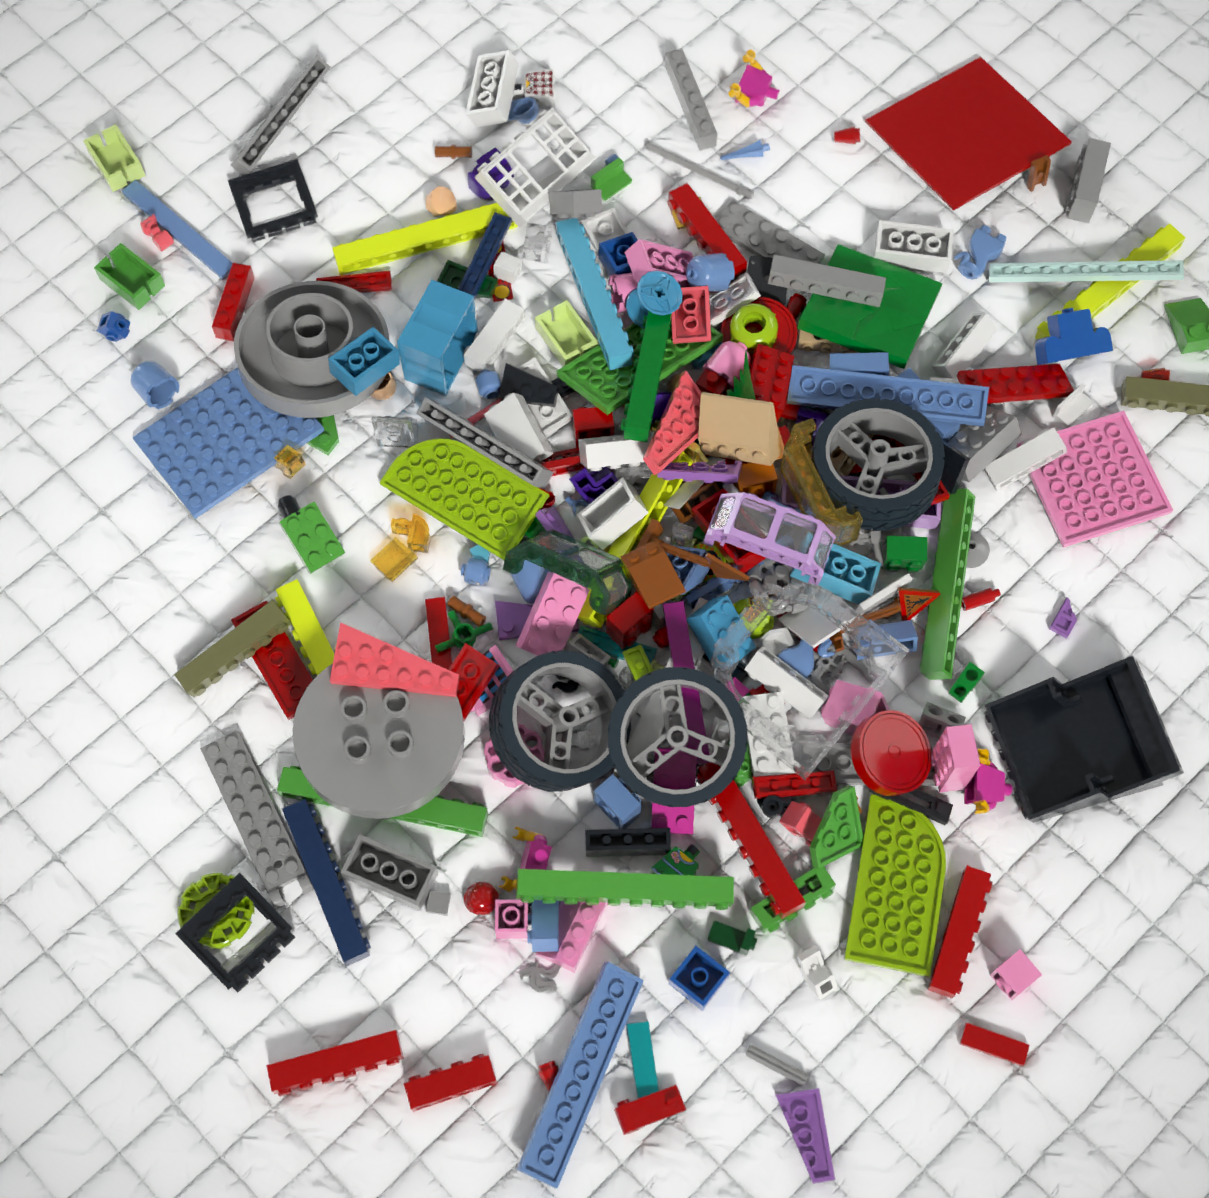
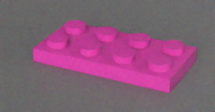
M674 748L657 749L661 752L662 755H665ZM679 750L654 770L653 784L672 790L695 787L697 757ZM656 752L654 763H656L659 759V755ZM652 803L651 828H670V833L693 834L695 805L690 807H667Z

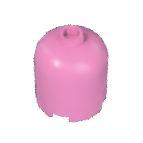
M633 273L610 275L608 285H612L613 292L611 293V303H615L617 313L627 311L626 300L630 292L637 288Z
M724 342L702 368L703 370L714 371L719 376L728 380L727 383L733 390L734 376L740 381V369L744 374L745 351L748 348L741 342ZM747 352L748 365H749V367H750V365H751V357H750L749 353Z

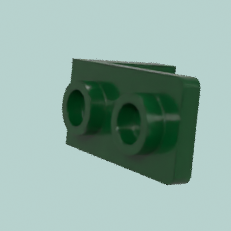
M714 921L707 941L747 956L749 949L754 951L758 938L754 937L756 931L748 928L747 932Z

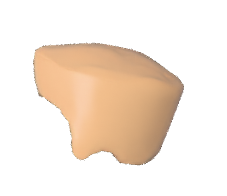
M436 187L426 196V208L433 214V217L450 215L457 209L455 196L446 187Z
M390 372L386 374L380 386L371 395L372 398L386 400L394 395L397 385Z

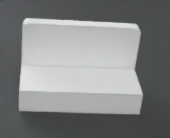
M1083 383L1057 406L1052 416L1065 428H1069L1094 404L1083 393L1086 387Z

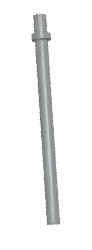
M650 142L646 144V149L737 192L739 196L743 195L749 199L753 197L754 192L746 189L742 184L739 186Z

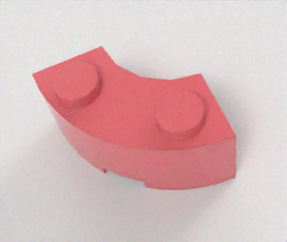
M792 801L779 822L794 836L797 835L804 838L806 844L810 846L822 818L816 815L808 804Z

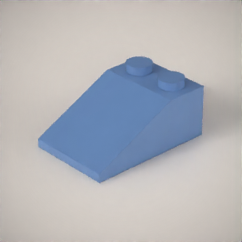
M673 545L705 557L707 551L703 549ZM666 553L686 592L701 583L710 570V567H704Z

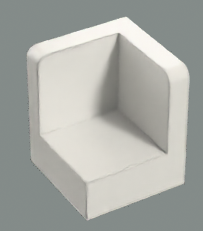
M501 252L494 264V277L515 284L522 271V259Z
M787 627L769 630L758 640L761 647L764 646L776 656L784 649L792 648L796 645Z

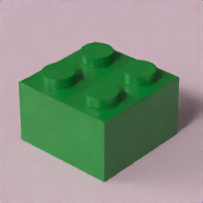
M887 536L881 546L884 566L881 569H887L888 572H898L900 569L907 570L909 573H916L927 562V537Z

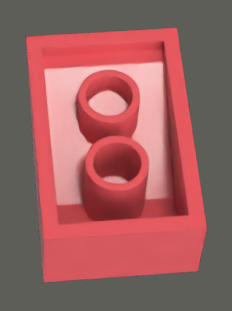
M709 287L681 288L683 293L682 303L672 313L671 317L673 344L711 341Z

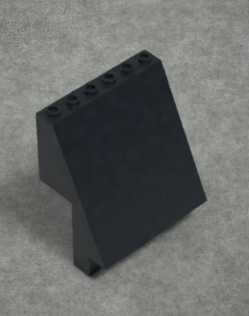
M1133 655L1064 684L1055 677H1051L985 704L986 711L984 715L988 723H991L994 730L991 733L994 740L1000 744L999 754L1003 761L1006 760L1008 765L1006 769L1007 775L1010 780L1014 781L1016 786L1013 788L1018 800L1021 799L1023 807H1021L1022 814L1025 819L1033 823L1163 786V781L1184 774L1141 668Z

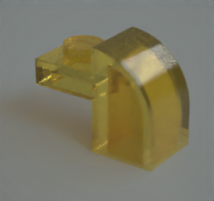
M289 445L284 447L274 457L277 463L274 466L289 479H292L306 465L301 454Z
M413 514L412 521L406 518H392L390 525L392 533L408 536L407 545L409 551L429 552L431 536L428 524L422 517Z

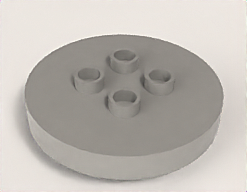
M305 281L280 287L256 301L247 310L238 324L234 338V353L240 378L248 392L256 400L276 412L301 418H319L342 413L370 397L380 386L386 375L355 396L330 373L328 358L372 327L390 341L386 321L380 310L370 299L360 292L341 284L326 281Z
M333 664L324 669L311 682L301 697L293 722L295 755L305 778L314 791L327 803L345 813L375 819L396 817L412 812L435 798L452 779L463 754L465 726L458 698L331 684L330 677Z

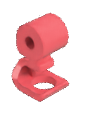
M154 214L140 223L143 233L152 237L154 245L161 252L174 244L170 234L166 230H160Z

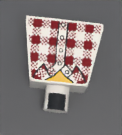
M554 69L526 73L525 84H515V95L532 97L539 107L554 108Z

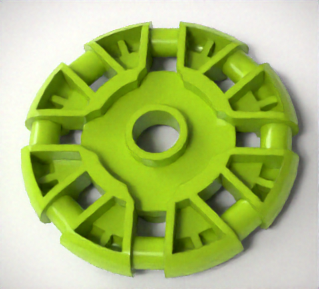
M210 873L201 876L202 879L195 883L193 881L180 898L182 901L177 911L180 928L221 890L218 889L221 883L227 885L235 876L231 874L226 876L223 873ZM206 886L208 890L201 894L199 890ZM246 896L209 931L212 933L211 938L204 936L199 940L202 946H208L210 949H220L230 946L231 942L236 939L240 940L252 924L250 920L255 912L254 903ZM190 902H196L195 909L189 908ZM238 911L244 912L242 919L237 918ZM231 927L233 932L225 935L223 930Z

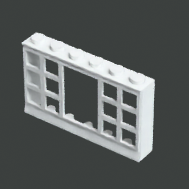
M554 108L548 112L544 110L537 117L539 119L537 122L533 120L525 127L527 131L523 133L521 130L514 137L515 141L513 143L509 141L501 148L503 152L499 154L497 151L490 158L491 162L489 164L485 162L477 169L479 173L475 176V179L519 228L549 202V192L561 191L597 158L553 110ZM546 121H548V123L556 130L555 132L546 123ZM541 125L551 134L544 142L534 132ZM558 134L563 138L567 145L559 138ZM530 135L563 171L544 190L510 153ZM553 138L563 148L556 155L546 145ZM569 148H571L579 158H577ZM565 151L574 161L568 168L558 159ZM506 156L516 165L509 173L499 163ZM494 166L504 175L498 183L488 174ZM518 169L528 179L522 186H519L511 177ZM507 179L516 188V191L509 197L499 187ZM530 183L540 192L533 200L523 190ZM518 193L528 202L522 210L512 201Z

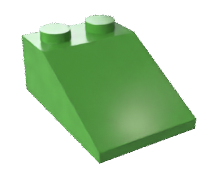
M1202 298L1165 304L1164 307L1180 353L1186 354L1208 350L1209 308Z

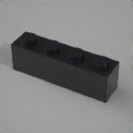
M670 828L585 830L586 857L666 855L671 851Z

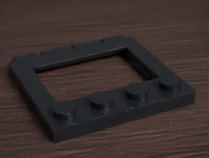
M298 159L227 180L248 239L251 238L253 242L265 239V233L268 234L269 238L282 234V228H285L286 232L301 228L299 224L303 222L304 227L316 223L315 218L318 217ZM295 180L300 199L303 201L306 210L253 227L250 219L251 214L243 196Z
M240 872L175 933L228 990L232 987L237 993L249 983L244 977L246 973L253 979L265 968L264 964L260 961L262 958L269 964L281 952L276 946L278 942L286 948L296 938L290 932L293 927ZM247 896L254 903L253 905L276 927L234 968L227 972L221 966L220 961L207 948L205 949L199 940Z

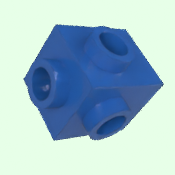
M110 311L102 315L96 331L106 336V339L109 341L117 342L128 336L131 322L125 319L122 314Z

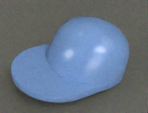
M532 97L513 100L510 106L508 121L517 120L522 124H529L539 114L538 103Z

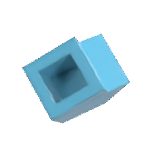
M479 545L469 549L472 558L485 560L489 565V551Z

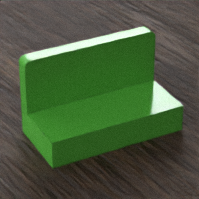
M620 157L591 176V188L601 189L604 201L632 183V178L624 171V162Z

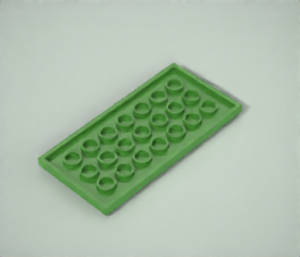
M671 318L660 381L723 341V334L711 327V341L673 344ZM635 323L623 329L628 335V345H632L634 350L632 365L609 370L601 347L597 345L558 369L557 377L605 414H610L630 401L627 400L629 388H633V385H630L632 373L636 374V370H633L635 358L639 359L637 347L638 344H642V341H640L641 329H645Z

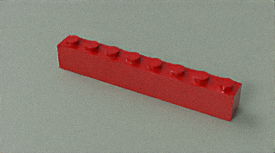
M708 762L699 767L698 776H696L699 785L711 779L720 770L721 766ZM733 780L720 794L708 801L711 805L715 804L718 809L717 816L722 823H726L729 828L727 830L729 837L732 841L736 840L739 846L738 852L743 860L747 859L750 864L748 866L749 871L761 883L759 887L763 895H768L772 902L770 903L772 911L775 915L779 914L780 918L783 919L804 908L806 902Z

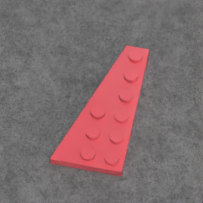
M686 370L679 376L643 457L644 462L654 475L660 473L698 438L702 392Z
M340 622L330 677L331 684L457 697L459 674Z

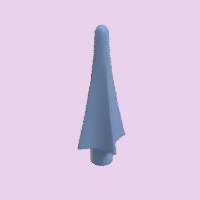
M761 140L742 149L723 155L720 159L764 157L763 152L769 151L770 146L769 143L761 144Z

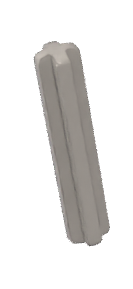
M750 1045L746 1051L747 1057L799 1085H804L808 1077L806 1073L754 1045Z

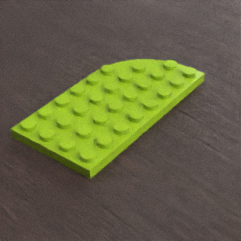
M431 439L411 446L394 460L379 482L384 488L505 562L508 561L532 524L536 513L541 510L550 496L471 447L450 439Z
M872 794L869 799L844 960L930 977L946 871L944 846L938 831L923 813Z

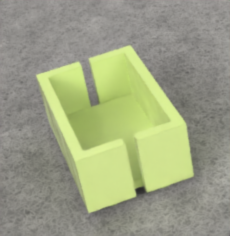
M116 124L101 131L106 146H103L98 133L83 140L90 157L112 192L127 186L128 181L132 183L135 179L139 180L145 177L140 161Z
M568 300L553 307V322L550 310L535 317L537 332L562 367L598 345V341Z

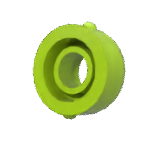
M748 304L738 309L733 315L730 322V341L735 343L741 342L746 345L749 354L753 355L758 343L772 347L776 341L778 322L775 313L766 306ZM751 322H756L762 326L763 330L758 333H750L745 327Z

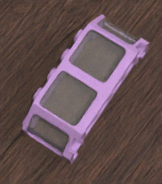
M741 492L721 494L703 544L712 547L714 541L721 542V546H724L726 542L801 570L802 576L805 574L810 575L808 583L818 586L836 536L822 521L817 520L812 515H804L793 508H785L774 501L758 498L755 494Z

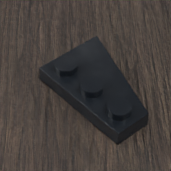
M506 363L498 399L503 401L506 395L514 392L522 395L527 404L555 407L559 388Z

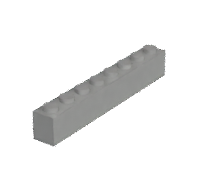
M316 55L307 64L232 161L230 166L241 175L249 174L331 68L323 59Z
M425 397L416 413L535 487L545 489L554 473L435 400Z

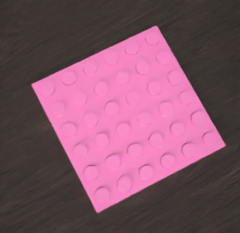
M1125 411L1057 431L1066 445L1067 453L1029 474L1063 548L1171 514L1173 511ZM1023 442L1017 443L1016 448L1020 447Z

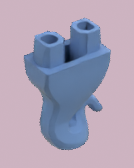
M983 225L980 229L977 228L968 246L969 253L961 251L954 256L955 260L962 257L958 266L960 273L968 279L974 280L979 278L984 273L987 263L1000 257L1007 237L1001 233L996 238L990 235L992 230L986 225Z
M829 638L818 646V654L823 658L834 656V652L826 651L832 645V641ZM802 639L798 645L784 649L777 656L806 679L813 672V648Z

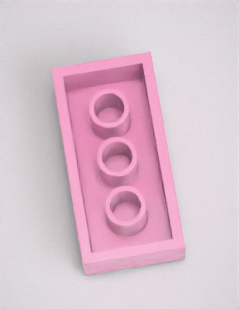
M642 239L636 241L625 252L636 284L646 273L661 271L674 277L681 288L691 287L687 281L686 268L691 259L694 258L692 252Z
M548 572L516 643V647L537 656L552 651H563L590 589L555 573Z
M972 724L946 727L932 750L931 766H934L935 770L933 780L934 785L938 786L939 793L964 790L980 767Z

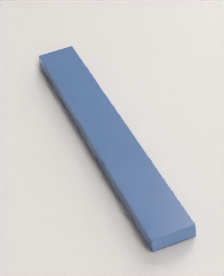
M136 179L122 190L123 195L149 217L154 214L160 227L166 230L219 278L223 280L229 275L233 263Z

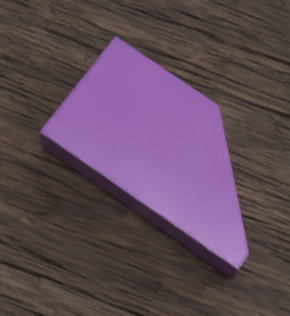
M1066 597L1049 630L1066 639L1077 622L1069 598Z

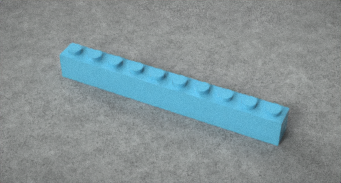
M577 218L556 222L558 241L609 370L632 365L633 347L628 345L627 332L622 330L623 323L621 317H617L616 305L611 303L610 290L605 288V278L600 275L599 263H595V254L593 250H590L589 238L584 236L583 224H579Z

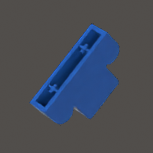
M1073 308L1063 309L1062 314L1048 316L1047 323L1050 336L1038 339L1035 344L1037 365L1113 351L1110 331L1105 327L1093 328L1089 309L1074 311Z

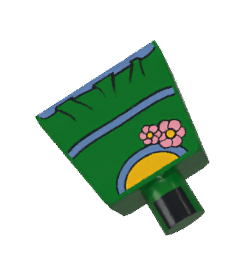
M690 844L684 852L678 847H674L651 867L650 874L696 875L699 864L694 859L700 853V850L693 844Z

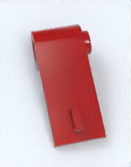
M677 1085L631 1102L629 1099L622 1100L616 1103L617 1108L614 1109L623 1135L631 1134L647 1125L686 1111Z

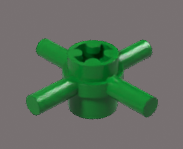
M455 610L448 612V616L455 628L452 633V639L435 645L437 653L454 646L461 650L465 643L473 647L477 636L493 630L492 624L489 622L473 629L470 624L461 623ZM463 634V637H464L465 639H464V640L460 639V636H459V635Z

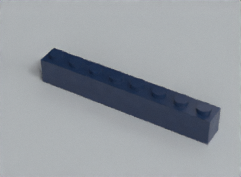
M306 799L283 808L282 811L344 964L349 966L369 957L368 950L371 949V945L367 936L362 937L360 930L364 928L359 917L355 918L352 911L355 910L352 899L346 898L344 892L348 889L344 880H339L337 872L340 870L336 860L331 861L329 854L332 853L328 841L324 842L321 837L325 833L321 823L315 822L313 816L317 814L313 804L308 805Z

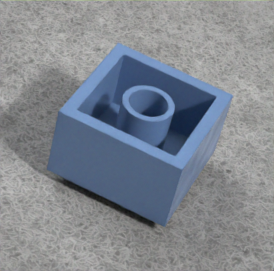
M612 774L594 790V802L619 829H626L641 816V799L634 792L631 794L626 789L627 785L620 777L616 778Z

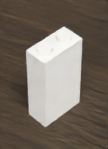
M514 392L504 397L503 401L492 405L489 411L484 414L495 437L534 461L541 463L553 454L522 395Z

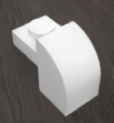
M815 945L797 956L799 961L798 968L819 1000L838 989L834 975L825 966L820 950Z

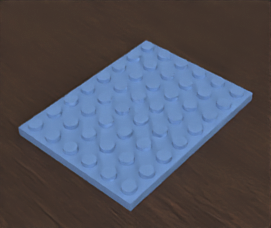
M236 368L132 438L194 519H197L324 432V428L316 418L285 415L261 404L248 392L240 378L238 368Z

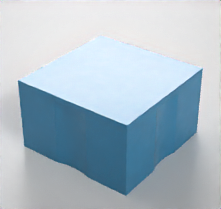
M434 280L430 281L397 341L404 379L441 395H447L464 362V350L467 346H471L475 335L478 333L473 295Z

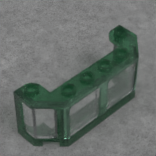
M551 529L506 551L502 570L511 574H517L523 569L524 561L527 560L592 589L589 598L590 606L600 614L606 615L614 611L630 598L633 583L630 578H626L621 568L623 563L620 558Z

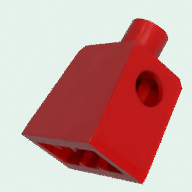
M708 369L703 371L695 383L701 392L728 396L727 389H730V385L727 383L728 380Z

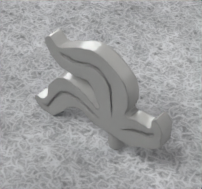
M535 961V966H530L520 972V979L523 980L524 976H531L530 987L536 992L541 993L550 989L556 991V985L550 981L543 982L540 974L548 979H553L558 975L562 966L556 964L551 969L546 970L543 967H539V961Z

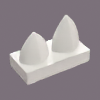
M714 716L707 737L727 744L730 738L727 721ZM708 743L709 754L711 755L714 752V747Z

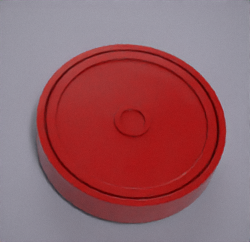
M758 297L749 303L764 305L775 313L778 322L776 341L771 348L792 355L797 342V325L791 312L783 304L770 298ZM733 315L723 320L721 334H723L722 344L731 339L730 322ZM751 322L745 327L750 333H758L763 330L762 326L756 322Z
M886 710L865 718L857 726L851 741V758L858 776L871 790L885 796L901 795L917 789L929 774L932 762L931 746L925 731L911 716L896 710Z

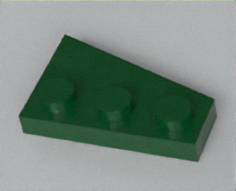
M447 260L437 282L458 290L468 267ZM487 275L477 297L492 298L499 284L498 279Z

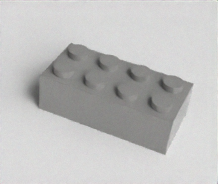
M1089 138L1087 145L1083 144L1076 163L1077 170H1075L1073 176L1074 184H1072L1069 193L1071 197L1066 207V211H1069L1067 219L1089 224L1098 204L1111 142Z
M987 406L984 426L966 425L947 442L970 458L962 480L972 481L1021 436L1022 432L1016 416Z
M359 834L340 873L348 881L417 911H421L437 878L438 870L435 866Z

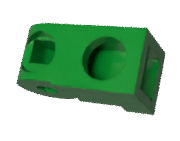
M969 662L948 694L962 703L983 678L985 672Z

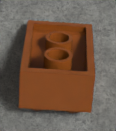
M657 540L621 556L626 575L649 609L686 592L667 554Z

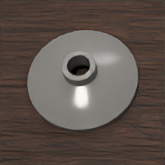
M971 531L969 545L974 546V549L969 548L966 568H976L983 565L990 553L987 540L979 533Z

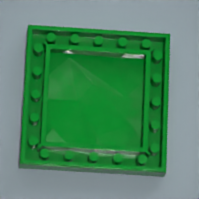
M838 244L827 266L885 277L886 282L880 307L812 294L799 319L797 329L860 353H888L889 364L905 370L943 283Z

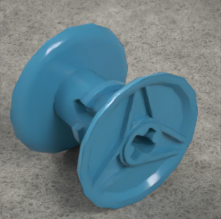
M652 271L646 273L641 277L637 288L630 292L626 300L628 316L636 325L645 329L643 327L644 315L648 316L649 311L662 316L673 313L682 303L683 293L679 283L666 272Z

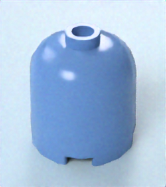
M704 254L691 259L686 268V277L691 287L708 286L709 291H725L729 289L730 281L734 280L735 270L733 262L727 259L726 254Z
M155 361L142 362L131 374L130 383L133 389L150 408L156 407V409H161L173 402L171 398L175 392L179 393L180 385L178 381Z
M540 554L539 559L536 560L529 557L516 564V570L509 571L522 598L529 604H534L547 573L552 572L545 554Z

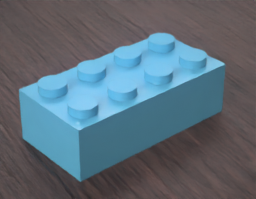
M807 533L799 545L798 552L803 554L809 552L814 535ZM818 543L814 561L821 567L827 546ZM833 543L818 586L808 583L810 575L805 574L802 576V571L796 568H792L790 576L859 605L873 595L881 563Z

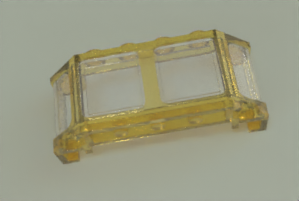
M813 418L793 426L783 450L780 470L801 513L812 515L817 520L822 521L836 536L833 543L842 546L858 540L863 518L859 511L855 512V515L848 514L846 506L835 509L811 460L813 452L811 442L813 432L817 427Z

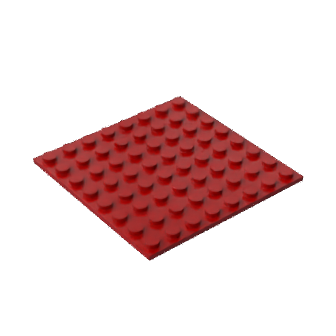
M981 56L865 119V123L953 211L1030 168L1032 161L1046 155L1049 157L1072 144V141Z

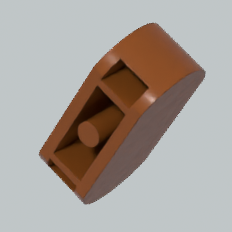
M714 481L697 490L680 509L671 508L681 525L693 518L692 508L723 489V482Z

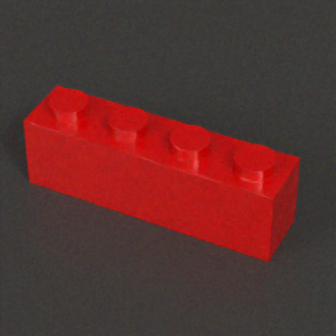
M234 262L232 264L211 326L215 337L218 339L234 341L238 324L242 319L255 279L250 265Z
M478 1054L471 1057L472 1061L466 1063L457 1061L450 1064L451 1068L445 1070L436 1068L429 1071L430 1075L424 1077L415 1075L408 1078V1082L403 1084L412 1112L498 1084L489 1055Z

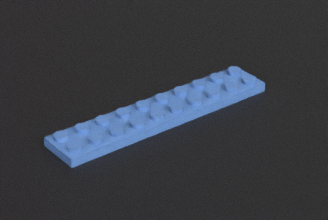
M793 365L787 404L838 409L853 401L880 398V400L888 399L910 406L912 410H917L931 421L984 426L989 387Z
M608 961L604 962L516 1170L558 1189L644 980Z

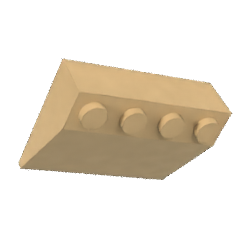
M702 392L698 432L701 452L704 455L771 466L782 453L774 404L772 402Z

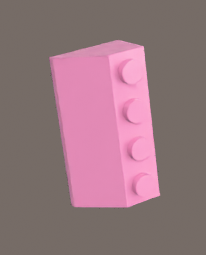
M561 901L559 905V951L536 952V955L575 973L608 903L599 902V905H587L586 902L577 901V904L569 905Z

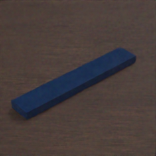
M496 212L458 288L462 292L473 295L474 301L512 223V218Z

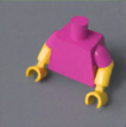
M752 49L746 51V54L743 56V61L745 63L750 62V65L746 66L739 84L733 83L730 86L731 90L728 92L730 97L735 96V102L741 103L747 108L754 106L762 107L767 97L777 100L780 93L779 89L772 87L773 77L766 72L757 60H754L756 54Z
M977 749L980 767L964 789V804H975V814H985L994 809L998 802H1003L1005 795H1011L1013 788L1011 784L1005 783V773L998 770L997 766L989 760L988 749Z
M515 827L514 829L518 830V835L516 837L512 836V838L522 842L527 841L519 869L546 870L552 849L551 846L547 845L546 836ZM507 876L501 877V880L505 883L499 885L500 888L507 892L516 889L517 878L513 881Z

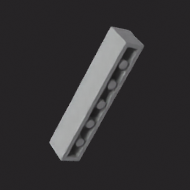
M683 49L666 52L665 68L699 151L716 147L718 133Z
M774 255L768 280V284L876 307H880L886 282L885 277Z

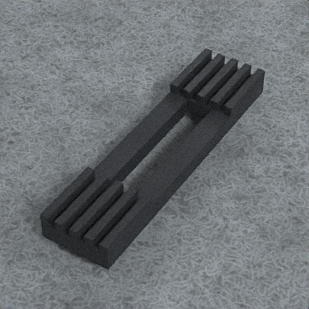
M871 789L869 790L870 793L923 813L927 818L942 825L948 823L953 804L919 789L908 792V794L929 802V808L899 795L885 796Z

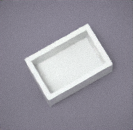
M622 477L577 515L588 537L604 550L649 512L636 489Z

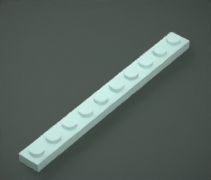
M1183 260L990 263L989 282L1184 279Z

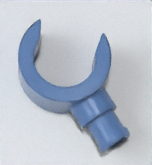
M569 496L565 499V502L569 503L572 507L575 517L578 506L587 507L589 505L583 499L575 500Z

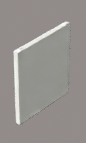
M821 591L816 593L815 601L805 611L795 614L788 612L779 618L782 624L812 648H815L856 620L855 616Z

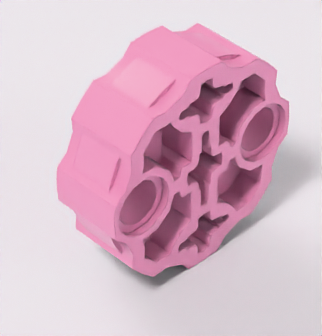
M517 724L525 745L531 740L537 742V745L534 747L527 745L526 747L535 757L544 762V749L539 734L526 728L523 724ZM490 739L485 744L484 756L491 777L504 783L507 787L516 788L518 785L525 784L516 779L505 768L504 763H501ZM496 764L504 766L500 771L493 769V766Z

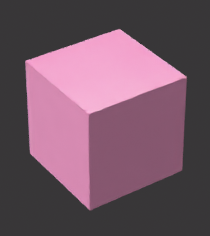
M495 900V935L497 939L527 938V930H529L528 903H523L521 900Z
M1019 949L990 976L1012 1001L1042 976V973Z

